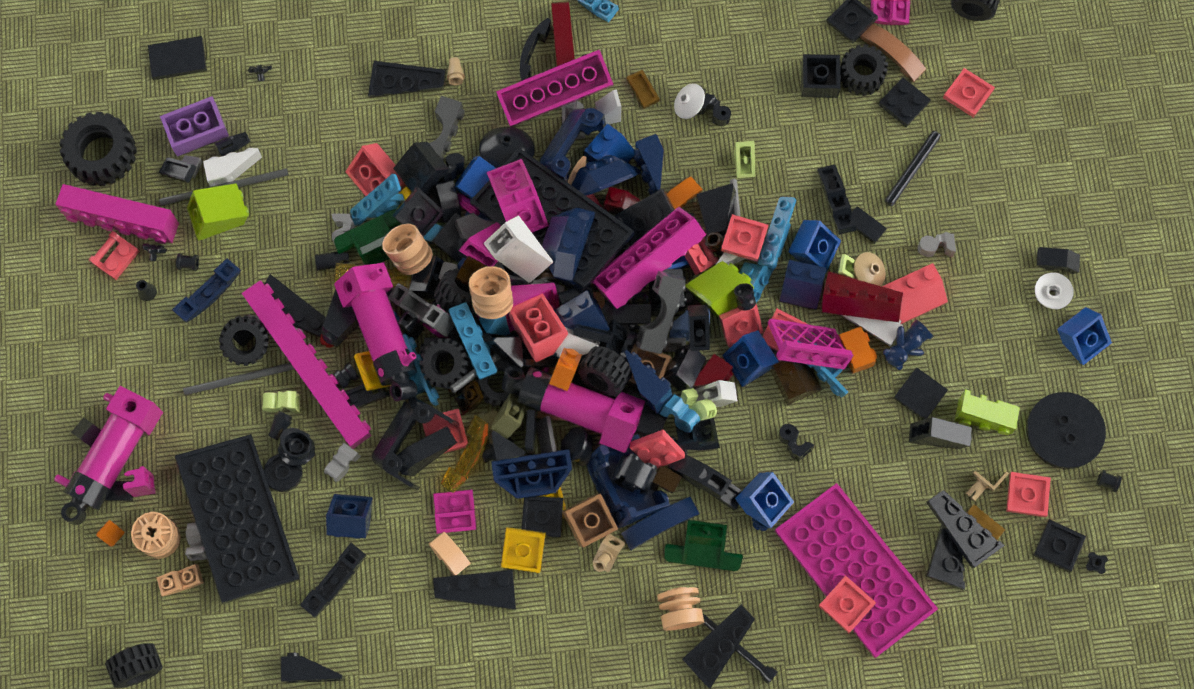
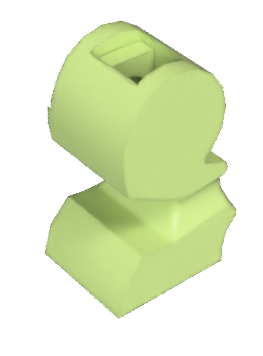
M694 388L682 391L681 398L683 402L689 405V409L694 410L699 415L700 421L716 416L717 408L711 400L697 401L698 394Z
M296 391L264 393L262 410L278 412L279 410L282 411L283 408H287L290 412L300 413L301 396Z

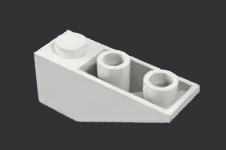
M248 148L243 152H231L226 156L211 157L203 161L207 182L210 187L234 181L262 158L259 149Z

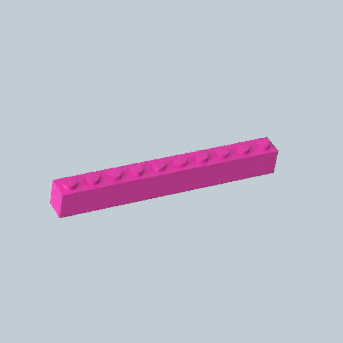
M261 280L242 292V295L352 449L356 448L372 436L369 433L371 427L366 420H360L358 415L361 413L354 404L350 406L347 402L349 396L343 389L339 390L336 385L339 382L334 375L327 374L325 369L328 367L322 359L317 360L314 355L317 353L311 343L308 345L303 339L306 336L301 329H295L293 326L295 321L289 313L285 315L282 310L285 308L279 298L276 300L271 294L274 291L269 284L264 285Z

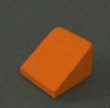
M108 520L97 532L96 536L113 547L125 532L114 522Z

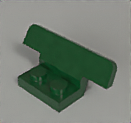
M393 209L337 236L334 239L337 252L341 254L356 247L364 265L382 263L390 259L383 250L382 243L391 229L401 225L392 216L397 209Z
M688 520L685 546L665 543V559L668 562L729 571H738L740 569L743 554L724 552L727 525Z

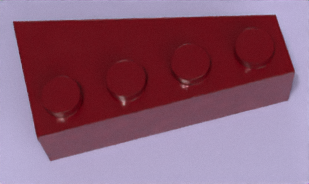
M828 271L823 292L822 312L899 323L903 292Z

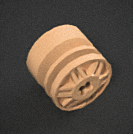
M402 224L395 227L385 236L382 243L385 253L399 272L404 275H413L420 272L430 263L433 256L431 247L416 226L412 224Z
M493 266L481 268L472 274L469 279V288L475 313L486 319H498L509 313L513 307V296L508 273L502 268Z
M158 512L144 513L137 518L131 530L132 542L136 548L151 558H166L173 554L180 544L181 535L177 525L168 517ZM153 530L156 531V532L154 533V535H155L154 537L151 536V535L153 534V532H152Z
M678 587L657 595L658 602H665L659 605V609L669 610V613L661 616L663 630H681L704 623L702 609L692 608V606L700 603V598L694 597L699 594L698 588Z

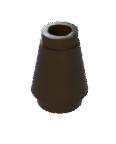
M715 232L708 234L705 240L706 247L716 255L721 256L724 253L721 251L724 241L722 235Z

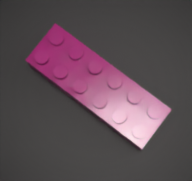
M599 49L498 90L496 93L510 127H514L610 88L614 84Z
M65 184L62 185L55 204L68 221L74 223L81 221L90 227H95V225L101 226V228L107 231L114 229L124 235H137V237L144 240L151 238L161 244L166 242L173 243L179 226V222L169 209Z
M678 207L605 267L592 283L602 296L618 309L625 305L633 295L639 293L645 285L655 280L658 271L668 269L674 261L684 256L692 246L698 244L706 236V233L693 216Z

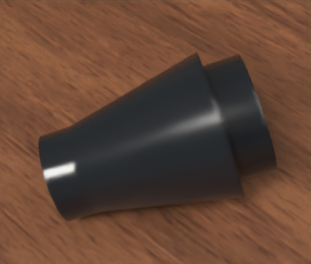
M145 280L137 282L136 288L139 298L143 301L153 300L157 294L156 287Z
M279 410L274 415L268 436L279 440L283 430L292 424L291 420L293 417Z

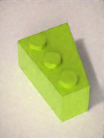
M967 389L958 399L955 422L965 426H978L980 430L984 431L996 430L1002 435L1012 434L1016 430L1020 407L1000 400L996 402L989 401L985 395H980V398L970 395L971 391Z

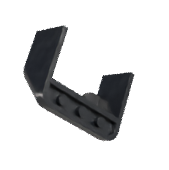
M418 398L407 399L373 451L372 461L375 465L406 485L419 490V486L399 475L403 462L396 455L416 421L423 424L428 423L436 414L458 427L459 423Z

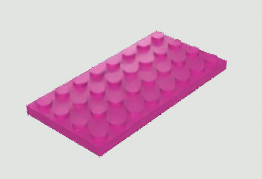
M837 483L775 529V533L826 597L847 576L876 602L853 629V632L874 658L878 657L938 610L936 605Z

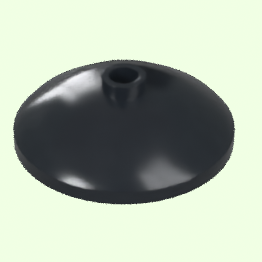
M505 126L492 129L483 136L479 144V154L481 158L492 166L499 168L518 148L534 157L535 147L532 138L526 132L515 127Z

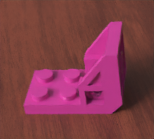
M522 159L487 172L506 222L519 216L531 232L549 226L533 182Z

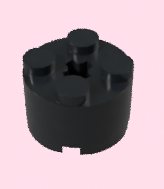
M629 454V456L623 455L618 461L611 480H615V484L628 491L640 490V495H647L657 473V467L651 463L645 464L641 462L640 458L634 454Z

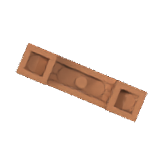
M872 24L860 36L871 47L876 46L901 67L900 72L913 83L926 71V68L915 54L885 29Z

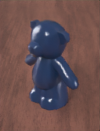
M917 319L905 333L904 328L899 326L896 335L897 345L883 351L886 361L891 366L901 370L903 364L908 360V355H924V351L918 348L921 347L923 342L927 339H932L934 336Z

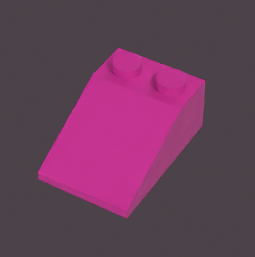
M554 283L511 286L513 307L542 293L553 310L560 307ZM507 313L505 316L511 332L515 329L511 324L509 313Z

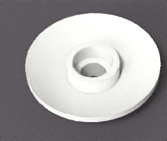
M688 84L680 90L674 103L675 113L680 118H692L701 110L705 99L703 88L698 84Z
M1047 273L1036 282L1035 296L1044 307L1061 309L1072 300L1073 286L1062 274ZM1049 291H1054L1055 296H1052Z

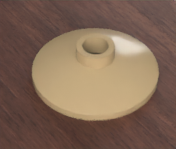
M865 252L855 259L854 274L856 279L878 286L884 283L886 276L885 267L878 256Z

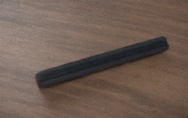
M937 131L931 132L885 198L886 204L889 206L895 204L940 139V133Z

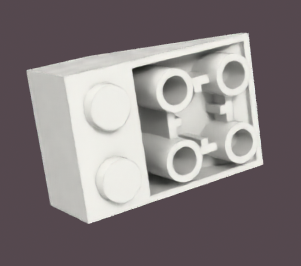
M519 216L505 222L484 242V245L496 260L529 283L553 263V260Z

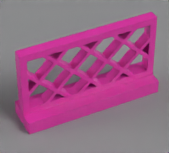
M771 318L768 321L770 330L779 348L776 354L778 360L845 369L853 357L851 350H845L834 328Z

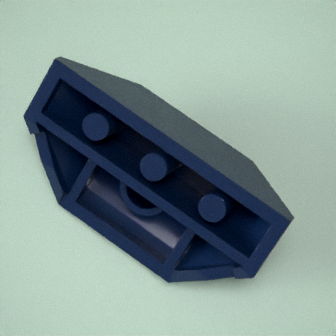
M606 155L601 160L589 162L586 166L580 168L571 186L587 196L641 174V170L613 155Z
M574 208L551 218L542 247L553 260L549 269L554 278L573 282L595 212Z
M569 450L491 461L494 482L516 499L554 494L572 471Z

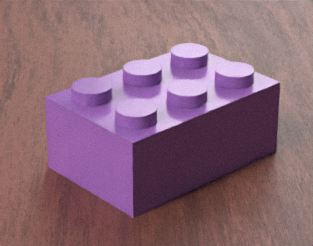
M213 96L160 116L171 147L177 156L229 137Z

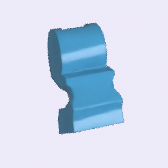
M676 394L660 412L664 417L673 414L675 416V425L685 432H691L695 424L700 421L699 415L694 410L689 409V405L685 404L682 398Z

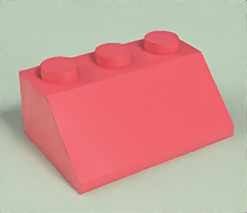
M378 143L362 146L345 171L365 196L391 174L397 175L401 191L407 187L393 169L395 167L394 162Z
M933 263L882 286L903 292L900 320L902 322L900 324L948 302L942 278Z
M543 293L512 307L509 312L511 324L519 337L522 338L524 345L535 362L554 355L568 335V331Z

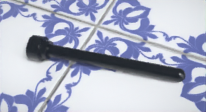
M703 613V624L713 631L718 625ZM740 644L735 651L761 673L762 680L769 684L778 671L773 667L770 668L768 665H763Z

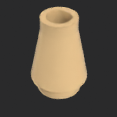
M452 57L449 59L447 80L451 85H461L465 76L460 59Z

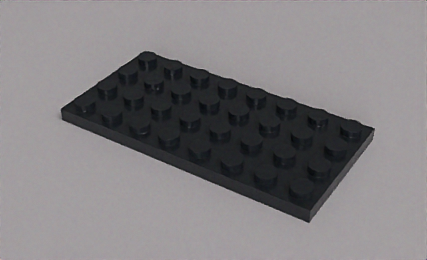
M518 148L502 166L520 159L523 160L539 197L548 225L553 216L574 208L595 212L573 282L586 290L635 233L616 217L525 151ZM489 180L470 200V204L493 222H497L502 226L506 220ZM548 227L532 232L541 246Z
M252 434L175 455V461L221 605L299 581L300 578Z

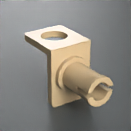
M974 471L972 475L976 477L977 481L966 492V495L970 497L975 491L976 493L971 499L976 502L985 489H990L993 492L1009 473L1005 472L993 486L978 472Z
M608 534L602 541L592 562L594 569L598 572H610L625 542ZM609 541L616 542L618 546L612 545Z

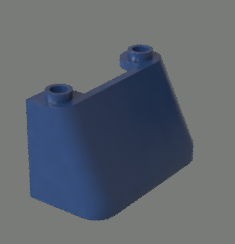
M594 108L573 109L539 162L568 182L570 161L565 157L580 132L587 136L594 131L601 132L606 126L604 114Z
M634 435L631 441L639 439V435ZM630 444L625 453L601 445L592 453L591 459L586 465L598 494L602 495L618 528L641 520L670 505L667 494L662 490L654 491L649 489L647 495H640V490L628 491L615 484V480H611L620 457L623 455L629 456V454L636 455L630 449Z

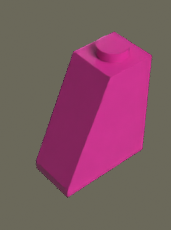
M496 222L471 236L459 251L488 267H493L498 260L493 257L484 245V242L501 225Z

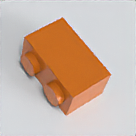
M862 327L839 335L845 350H851L853 354L852 359L848 363L852 374L875 365L877 359L876 352L873 348H870L868 343L870 342L869 336L866 331L863 332Z
M563 348L549 384L568 391L582 354H579L574 349Z

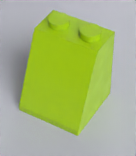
M237 183L193 190L187 206L198 241L242 226L249 216L248 208L243 203L242 191L238 189Z
M721 261L687 283L685 287L701 305H707L710 312L719 318V315L737 308L734 294L735 287L742 283L752 285L750 283L752 279L744 272L740 274L738 272L739 269L732 263L728 265Z

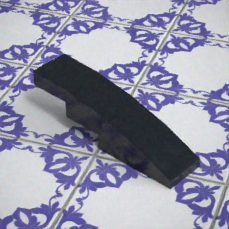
M836 165L818 168L817 172L838 234L857 231V224L851 212L846 189Z

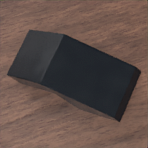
M1039 247L1037 250V266L1047 271L1061 268L1072 274L1079 273L1080 255L1069 249Z

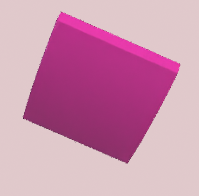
M871 0L870 10L878 15V19L874 23L885 25L909 24L910 0Z
M473 489L433 494L437 534L476 530Z

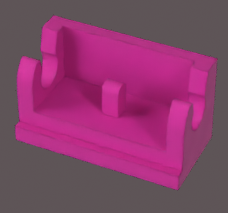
M144 466L139 467L140 469L127 471L124 474L125 476L134 475L135 477L134 481L123 484L124 490L133 497L155 494L154 476Z

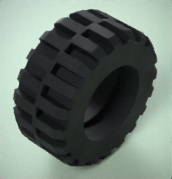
M90 112L86 113L85 117H77V121L71 122L68 125L69 129L64 130L62 134L64 139L60 140V155L63 158L64 164L79 181L87 182L92 186H95L96 183L99 186H105L107 182L113 184L117 178L122 179L125 176L124 173L131 170L130 164L135 162L136 157L134 154L137 153V148L134 145L135 140L125 124L118 117H114L109 113L104 115L103 112H96V114ZM102 137L113 139L112 149L104 158L96 161H88L83 158L86 147L93 140Z

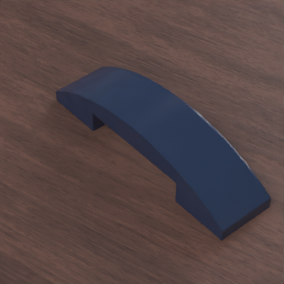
M226 258L214 270L215 274L189 298L185 297L172 311L184 322H189L211 306L228 289L241 270Z
M688 497L643 519L622 532L621 535L630 551L647 543L648 540L680 523H685L700 515L691 497Z

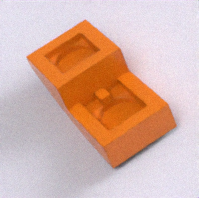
M690 176L671 189L667 195L674 209L684 207L689 200L696 197L703 189Z

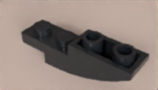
M685 454L684 459L673 462L667 467L674 473L682 476L684 480L697 489L705 490L733 511L739 506L735 498L742 490L731 483L732 480L697 459Z

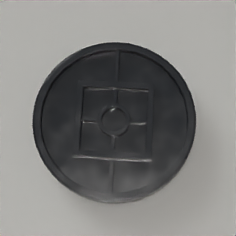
M1057 392L1042 398L1032 408L1026 423V434L1032 450L1045 463L1061 469H1075L1090 463L1100 453L1105 443L1106 427L1100 411L1088 399L1075 393Z

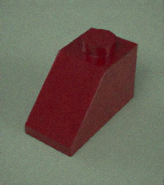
M609 187L604 202V210L616 215L641 200L628 191Z
M713 354L699 373L692 388L697 389L718 380L729 382L734 375L731 373L733 366L716 354Z

